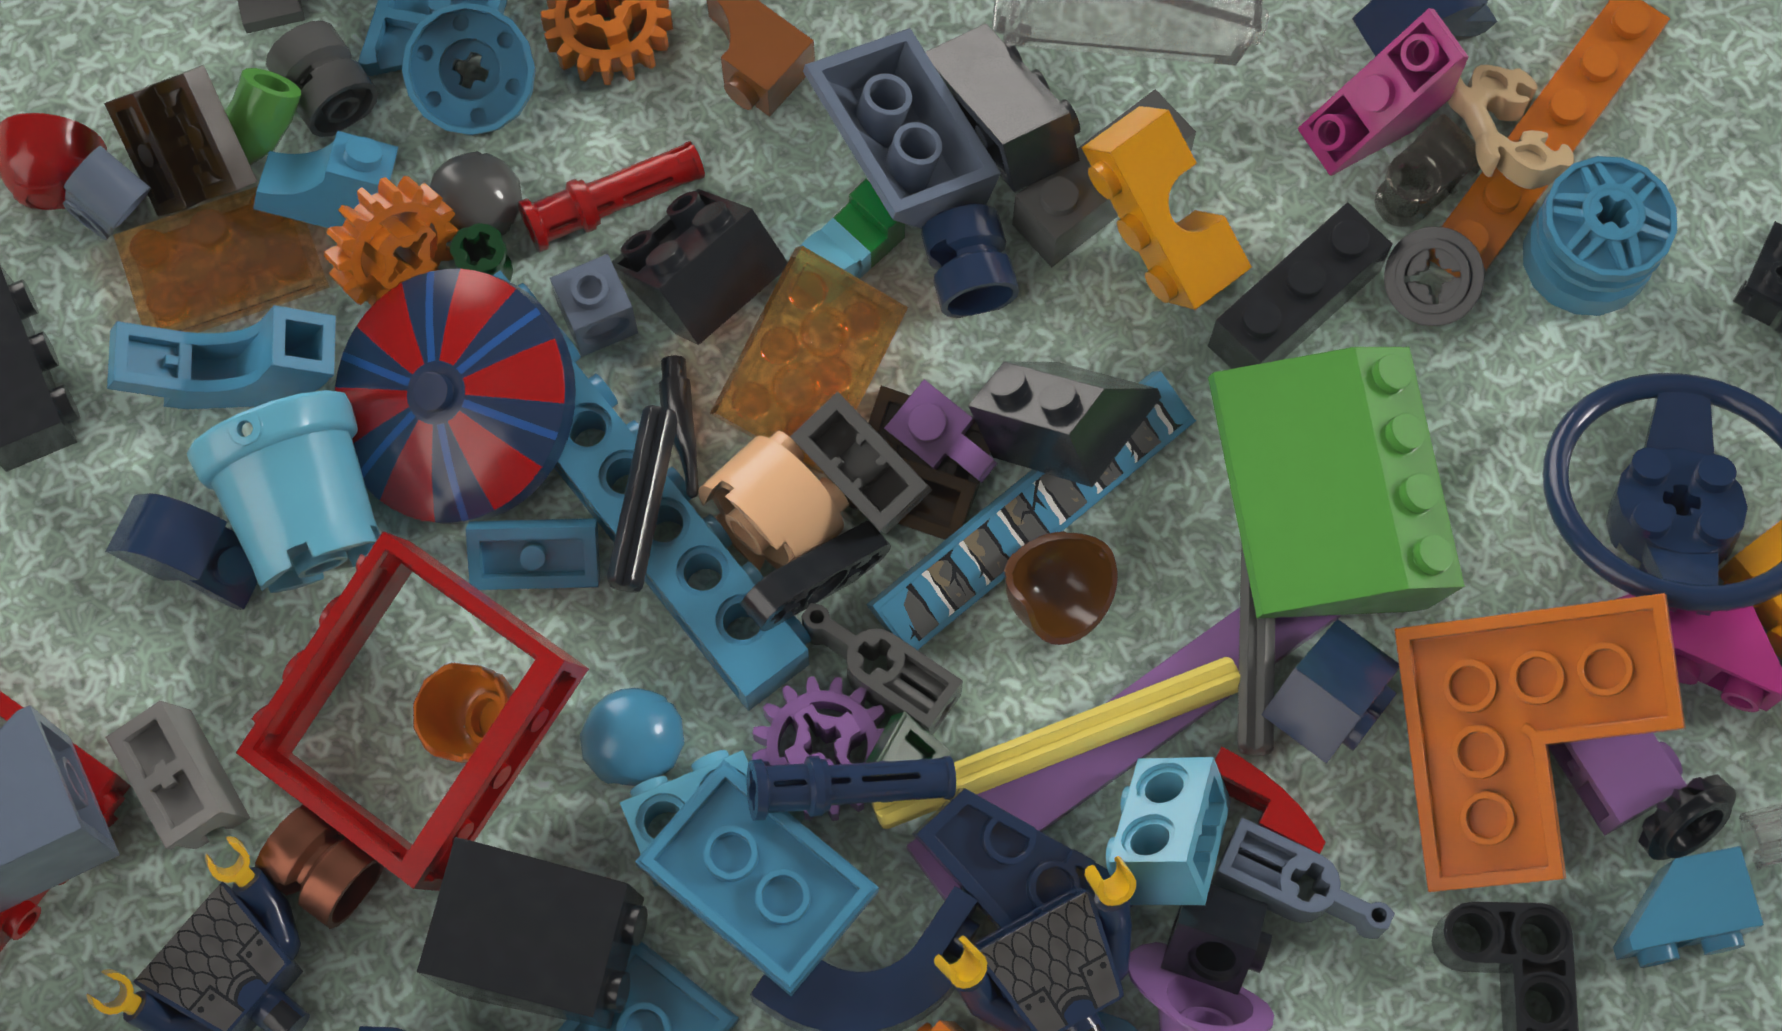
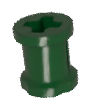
M476 223L470 227L462 228L456 233L451 242L450 253L457 269L475 270L494 275L501 270L511 282L513 275L512 261L507 255V248L502 241L499 230L488 224ZM487 255H491L493 258L490 260L486 257ZM475 261L478 263L477 265H472L471 262Z

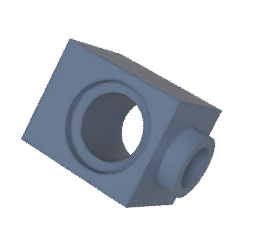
M608 254L550 277L557 305L581 357L638 334L633 307Z

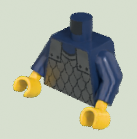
M226 837L232 848L239 852L237 862L231 867L221 868L215 865L212 858L206 853L205 862L212 876L221 881V883L133 981L142 990L134 993L133 985L125 975L113 969H105L101 972L113 980H117L120 985L118 996L109 1003H102L87 993L88 1002L98 1011L108 1015L118 1014L123 1011V1019L142 1031H252L257 1025L263 1031H302L310 1018V1014L285 994L303 973V970L294 960L299 952L301 942L289 900L273 885L260 868L249 867L250 858L243 843L236 837ZM234 882L232 888L226 883Z
M1120 856L1114 859L1116 862L1114 874L1103 880L1094 865H1090L1085 869L1084 875L1095 892L1094 898L1089 890L1074 887L974 943H971L965 936H960L958 940L963 945L964 951L961 958L953 964H949L940 954L935 956V966L954 984L973 1016L999 1031H1106L1097 1012L1119 1001L1124 996L1121 980L1129 972L1132 932L1129 899L1136 890V879Z

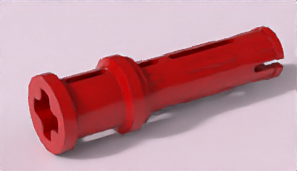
M688 141L670 151L633 164L587 184L582 179L579 181L573 179L566 182L565 190L535 202H531L528 198L518 201V208L525 228L536 250L540 253L549 249V242L580 229H583L586 233L592 232L597 229L596 226L601 224V218L683 184L705 177V171L695 146L692 145L691 141Z

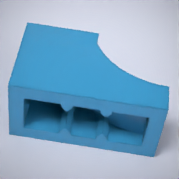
M337 131L335 140L317 151L301 154L269 151L256 190L253 209L326 228L342 226L346 219L340 214L338 209L341 205L350 206L354 209L360 203L357 196L358 189L363 187L373 195L378 193V184L381 178L386 177L391 181L398 146Z

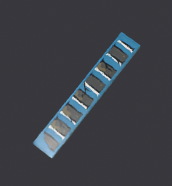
M1152 371L1139 382V384L1158 388L1161 399L1093 487L1033 469L866 604L883 628L919 650L1006 578L1004 573L1005 566L1013 553L1041 535L1063 531L1191 426L1196 420L1161 371Z

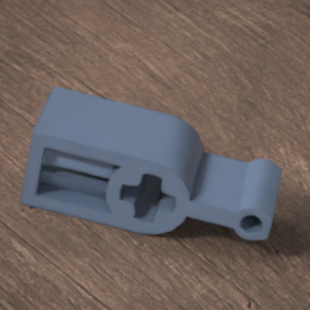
M1242 818L1235 828L1211 880V883L1221 888L1267 903V910L1294 922H1312L1326 912L1355 926L1359 935L1368 939H1378L1389 929L1395 915L1393 910L1383 902L1370 904L1341 890L1339 872L1334 864L1323 855L1245 818ZM1303 875H1308L1314 879L1312 890L1316 894L1308 902L1302 901L1297 897L1299 885L1296 883Z

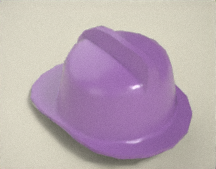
M1162 942L1142 944L1130 952L1128 972L1130 980L1148 1000L1158 1007L1159 1031H1269L1272 1028L1274 1013L1270 1006L1249 990L1241 987L1239 994L1236 995L1162 969L1161 964L1167 944Z

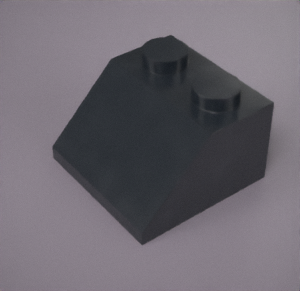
M1004 361L968 407L993 458L1093 487L1161 399L1158 388L1060 362Z

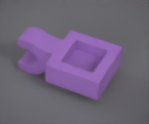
M925 379L884 428L934 469H937L945 458L949 456L983 483L998 464L992 457L964 436L975 423V420Z

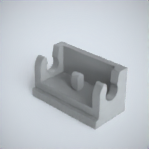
M158 701L106 736L108 743L166 849L172 850L177 846L198 849L209 843L206 834L219 827L233 829L250 819L249 814L190 709Z

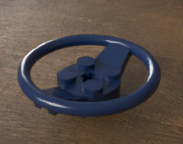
M1644 374L1617 380L1602 386L1583 397L1563 416L1551 435L1543 461V490L1547 508L1561 537L1570 549L1600 577L1635 597L1665 593L1667 595L1668 609L1672 612L1681 609L1696 611L1698 615L1710 616L1711 612L1743 609L1764 603L1781 595L1782 561L1754 578L1737 583L1718 585V565L1731 556L1744 528L1748 506L1742 486L1735 479L1737 475L1735 465L1728 458L1714 454L1711 405L1732 412L1752 423L1767 434L1781 449L1782 413L1759 397L1739 387L1719 380L1691 374ZM1655 398L1644 448L1639 449L1633 455L1630 465L1621 473L1606 518L1611 543L1616 549L1621 544L1630 556L1641 562L1638 569L1607 549L1584 523L1572 498L1569 485V465L1577 441L1583 432L1599 417L1624 404Z

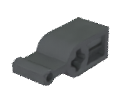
M810 603L802 614V625L811 638L810 643L813 645H825L846 659L847 678L851 688L854 691L859 687L866 689V700L874 706L882 705L885 713L890 717L905 711L930 734L934 735L961 697L963 680L893 633L884 629H868L856 636L832 620L827 608L819 604ZM880 655L887 657L888 672L880 668L875 669L871 675L864 672V657L870 661H875Z

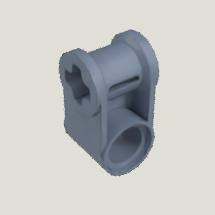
M99 146L88 155L66 181L63 205L76 220L102 239L107 240L113 234V230L143 201L151 187L102 146Z

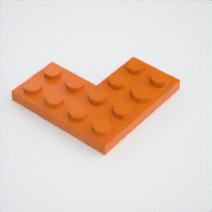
M1665 593L1395 628L1428 892L1567 879L1548 745L1686 729L1667 595Z

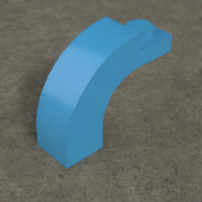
M273 305L256 324L241 330L224 333H191L116 321L110 330L107 389L164 397V407L178 409L256 407L269 401L295 394L313 392L320 389L334 376L336 316Z

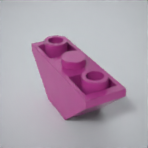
M1428 8L1297 129L1328 174L1332 176L1412 133L1451 99L1469 56L1435 9Z
M1628 594L1617 599L1631 598L1635 596ZM1753 606L1731 611L1711 612L1710 616L1698 615L1696 611L1678 609L1676 612L1669 611L1679 683L1694 685L1698 681L1722 691L1720 697L1725 703L1746 712H1757L1759 709L1767 712L1782 700V667Z

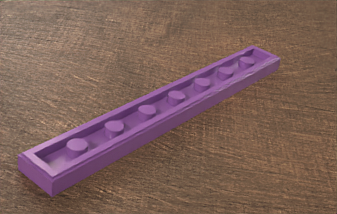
M1240 607L1108 702L1223 657H1230L1239 671ZM1342 615L1275 618V664ZM1230 696L977 795L1034 826L1038 831L1043 832L1135 766L1138 758L1149 756ZM917 839L907 844V851L944 901L954 886L963 890Z

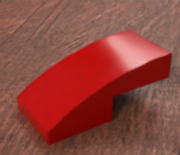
M1221 746L1215 762L1229 796L1262 812L1257 825L1320 854L1326 842L1300 805L1260 769Z

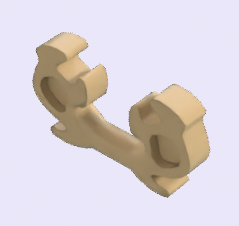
M1493 65L1477 66L1473 71L1468 86L1464 84L1462 78H1459L1452 97L1447 102L1465 120L1476 143L1475 152L1478 165L1486 176L1492 177L1495 168H1497L1514 184L1526 189H1536L1554 183L1555 179L1574 163V155L1571 148L1566 144H1562L1558 151H1553L1546 146L1545 142L1548 138L1546 132L1524 131L1519 142H1513L1498 132L1488 111H1491L1499 120H1521L1525 109L1529 108L1538 88L1534 79L1520 68L1509 70Z

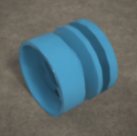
M462 2L440 7L418 23L405 45L402 73L408 96L423 117L446 131L479 135L500 130L521 114L533 93L536 68L530 44L512 19L491 6ZM472 54H478L482 56L480 66L489 71L488 77L485 82L475 80L471 88H465L461 86L463 76L455 71V65L458 60L468 62Z
M1595 156L1572 164L1555 179L1523 240V266L1532 286L1552 305L1576 315L1601 316L1624 308L1641 293L1650 280L1652 273L1659 267L1661 261L1669 252L1677 233L1676 205L1666 185L1647 167L1623 157Z

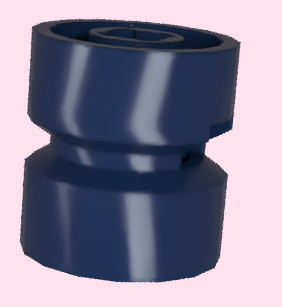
M984 204L954 207L937 214L922 226L921 236L928 263L933 269L938 270L934 274L933 282L940 309L944 315L953 318H963L1000 310L1018 297L1019 287L1012 261L1007 254L1001 253L1005 250L1006 239L999 213L994 207Z

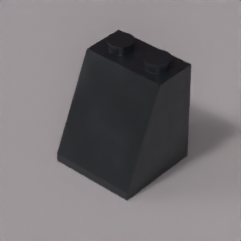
M455 837L417 973L459 997L611 1029L614 1013L622 1012L629 996L631 980L630 974L625 971L631 948L641 943L646 930L648 913L646 906H643L644 897L625 882Z

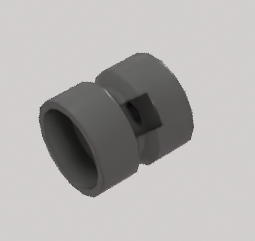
M310 21L296 26L280 37L267 54L265 65L268 70L289 79L301 89V97L296 111L312 134L316 136L330 137L336 135L337 131L346 129L370 114L377 103L379 93L361 65L351 59L352 55L349 48L332 24L328 22Z

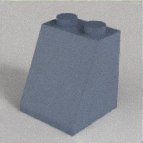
M31 705L16 711L0 728V912L120 855L71 738Z

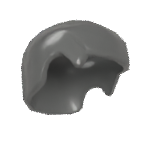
M475 151L450 158L437 169L430 183V187L443 198L442 201L454 210L455 216L449 222L458 230L470 227L476 223L491 225L499 230L501 235H505L510 230L511 224H514L519 213L518 201L523 200L519 178L505 161L489 153L482 154Z

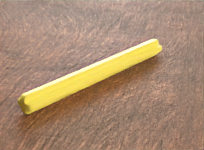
M1223 657L954 762L956 792L960 788H966L975 794L985 792L1238 693L1241 677L1238 668L1230 657ZM934 798L886 803L874 802L872 807L883 829H890L938 810L948 799Z

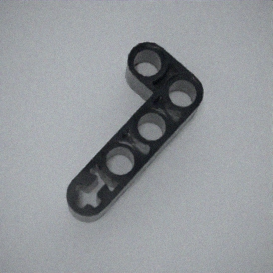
M1467 902L1458 905L1438 921L1433 929L1431 942L1434 954L1443 965L1451 970L1460 972L1500 974L1503 1031H1579L1573 933L1570 922L1563 912L1552 905L1543 903ZM1454 923H1467L1476 929L1481 940L1479 953L1465 952L1458 947L1452 934ZM1522 924L1535 925L1545 934L1548 946L1547 952L1544 955L1535 954L1525 947L1520 935ZM1527 991H1537L1549 1001L1552 1013L1548 1023L1537 1022L1526 1011L1524 999Z

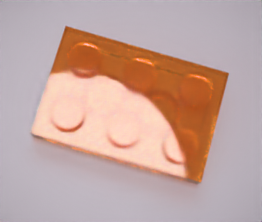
M256 186L114 234L113 236L141 324L176 331L199 333L272 308L273 305L277 306L330 288L308 223L253 209L258 187Z
M796 247L710 414L752 438L756 436L770 438L778 430L790 437L837 391L857 410L908 307L806 247ZM801 449L804 455V459L801 462L808 469L818 474H824L820 467Z

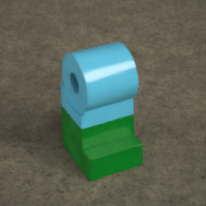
M865 179L849 194V203L822 229L814 232L799 246L789 262L790 267L788 269L823 303H830L850 284L856 283L905 238V224L891 218L871 183Z

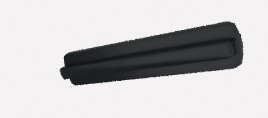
M649 405L642 411L607 573L609 586L619 591L637 593L641 591L644 585L678 424L676 412L667 407Z

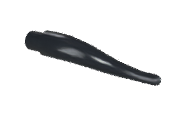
M671 355L661 360L662 380L659 382L660 406L670 408L676 412L678 424L673 445L679 454L684 471L686 494L690 498H695L699 493L691 383L690 379L687 378L686 359L679 355Z

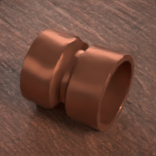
M304 805L292 811L278 825L260 850L255 862V867L260 868L273 885L283 894L288 896L300 892L298 905L329 929L338 927L350 917L377 883L384 869L383 865L349 839L340 840V835L336 829Z

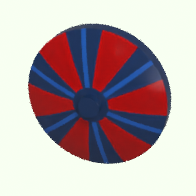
M442 269L417 275L400 283L378 299L364 314L348 339L340 360L335 383V391L344 392L352 405L358 428L352 440L366 488L381 502L403 515L422 521L442 524H468L469 521L491 519L509 511L528 498L545 481L559 460L569 437L575 410L576 387L571 355L566 341L551 315L534 297L517 285L490 274L467 269Z

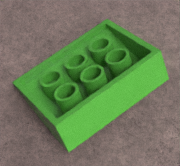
M1350 347L1217 371L1208 377L1257 618L1420 611L1429 609L1465 587L1410 347Z

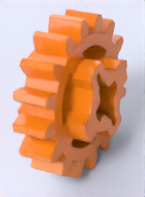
M546 0L548 9L541 11V21L543 29L546 31L544 36L549 53L557 52L559 66L566 70L577 64L579 78L584 82L591 77L594 71L601 72L604 85H611L614 72L622 71L629 82L635 80L634 66L638 63L653 69L656 65L652 49L667 51L669 43L666 31L673 29L671 10L668 9V0ZM609 17L610 21H604L603 18ZM641 31L638 34V36L632 40L635 32Z
M403 176L397 187L386 177L381 178L378 184V193L373 195L361 187L357 190L360 203L354 209L345 205H341L338 209L340 214L346 219L342 226L329 227L327 230V234L337 243L336 246L324 251V257L334 266L329 275L357 304L361 305L367 301L371 306L400 283L420 274L440 270L438 266L441 261L454 260L446 243L452 241L459 231L449 222L455 216L454 210L442 201L443 198L429 185L423 183L419 186L409 176Z

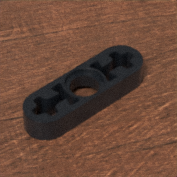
M865 521L768 574L746 594L741 602V607L762 631H768L804 611L810 603L816 604L858 580L887 555L891 545L870 521Z

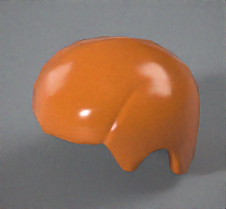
M455 662L443 665L427 677L420 687L413 703V729L425 750L431 755L458 763H467L515 690L502 674L496 673L489 668Z

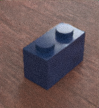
M1337 618L1294 668L1261 715L1327 764L1342 743L1354 751L1397 693L1388 687L1387 684L1398 671L1399 663Z

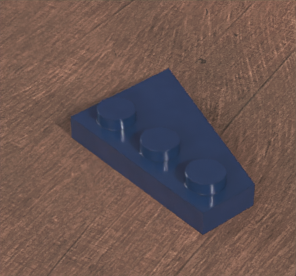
M960 788L955 793L954 798L948 799L912 833L964 892L977 900V906L998 929L1074 887L1089 890L1094 898L1095 892L1084 875L1085 869L1090 865L1096 867L1103 880L1111 877L1108 870L1095 863L1096 861L1075 849H1070L1038 831L1034 826L966 788Z

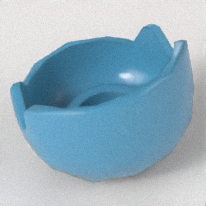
M640 688L619 689L605 695L590 710L580 733L582 758L596 776L607 784L616 783L636 786L648 779L663 776L674 768L684 746L682 718L674 704L669 703L666 697L654 691Z

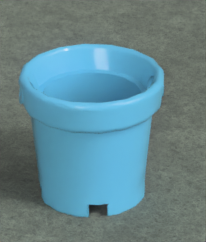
M330 390L305 392L261 404L240 412L211 427L196 438L187 451V457L200 482L206 488L215 491L252 566L262 591L268 587L270 593H278L307 586L324 579L323 572L343 564L348 558L353 567H355L360 554L367 556L381 535L374 518L352 440L358 430L351 402L344 392ZM250 422L253 430L250 435L245 437L242 433V427L245 423Z

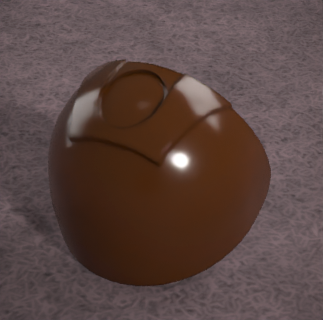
M1065 531L1041 535L1028 542L1010 556L1004 570L1007 597L1015 614L1042 640L1055 645L1069 644L1083 638L1102 621L1112 604L1118 581L1115 557L1105 542L1087 534L1066 533Z

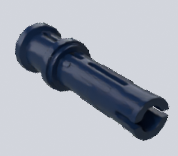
M807 756L804 763L769 766H765L762 759L749 760L747 767L749 811L752 820L757 821L766 820L768 813L806 810L810 817L823 816L825 812H829L831 805L886 803L934 798L952 799L956 792L955 765L951 756H942L943 758L839 765H828L827 760L820 759L819 756Z

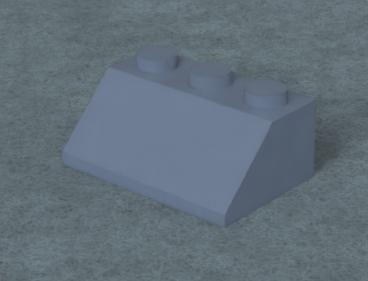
M911 28L805 64L803 69L804 75L893 220L922 229V226L929 219L946 210L969 204H987L1001 172Z

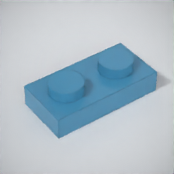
M597 518L468 522L465 531L469 583L478 590L599 587L600 558Z

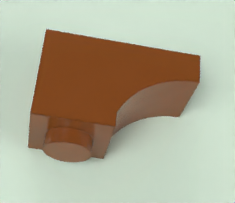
M707 0L709 17L722 29L730 43L728 50L721 56L726 93L740 107L751 110L756 106L770 117L806 78L803 73L805 64L815 61L814 40L759 0Z

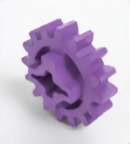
M813 676L807 678V693L798 696L790 686L783 687L785 705L779 708L776 705L766 703L763 707L764 716L771 723L770 727L758 726L753 729L754 741L767 747L753 753L752 759H762L765 766L804 763L805 758L812 753L810 729L816 737L820 736L826 744L836 740L834 742L836 765L851 764L849 761L851 751L860 746L861 742L866 739L868 749L865 763L885 729H876V726L885 718V710L882 705L871 707L868 710L864 708L867 693L863 687H859L849 697L843 694L842 678L835 677L830 684L829 691L819 689V685ZM830 709L844 714L837 718L819 714L816 710ZM791 723L797 734L795 744L785 750V755L779 758L781 738ZM820 752L811 755L819 756L820 759H826L825 756ZM826 759L828 765H834L831 759ZM864 803L850 804L857 812L864 809ZM831 805L828 815L832 821L839 820L840 805ZM806 810L803 811L804 820L811 821L813 817H810Z

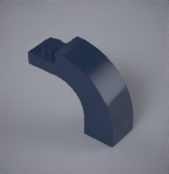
M954 886L915 946L903 958L888 967L869 972H853L839 969L821 960L792 996L764 974L750 994L752 1002L775 1019L798 1031L905 1030L938 1009L956 989L954 984L935 966L934 958L938 954L945 958L948 952L957 959L961 957L964 947L958 938L965 936L971 942L980 927V924L971 919L976 911L977 900Z

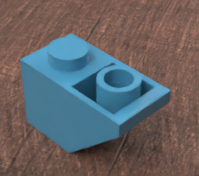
M1737 846L1675 858L1660 868L1613 946L1616 960L1637 956L1639 967L1645 968L1680 959L1677 948L1701 944L1704 955H1712L1744 947L1745 943L1742 936L1764 924L1741 847Z

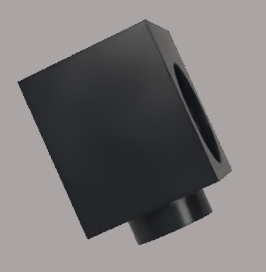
M1210 884L1205 905L1179 906L1171 928L1161 968L1238 995L1248 970L1257 973L1261 972L1271 945L1272 934L1261 931L1268 904Z

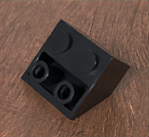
M697 189L676 198L666 210L667 215L650 230L640 231L630 237L622 245L621 254L612 261L618 277L676 335L699 345L790 267V265L752 208Z

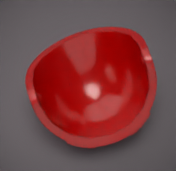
M45 113L16 114L7 117L0 123V177L8 190L13 194L14 199L26 207L41 210L66 209L63 205L66 181L97 147L102 146L107 151V146L94 130L72 119Z

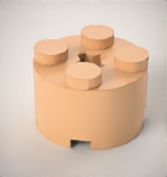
M779 430L770 438L756 436L698 489L702 505L704 506L709 500L713 499L720 511L715 518L729 535L733 543L732 545L759 571L765 559L774 568L778 569L837 537L844 529L841 512L849 506L847 498L839 487L828 478L822 477L818 480L801 462L804 459V455L796 442Z

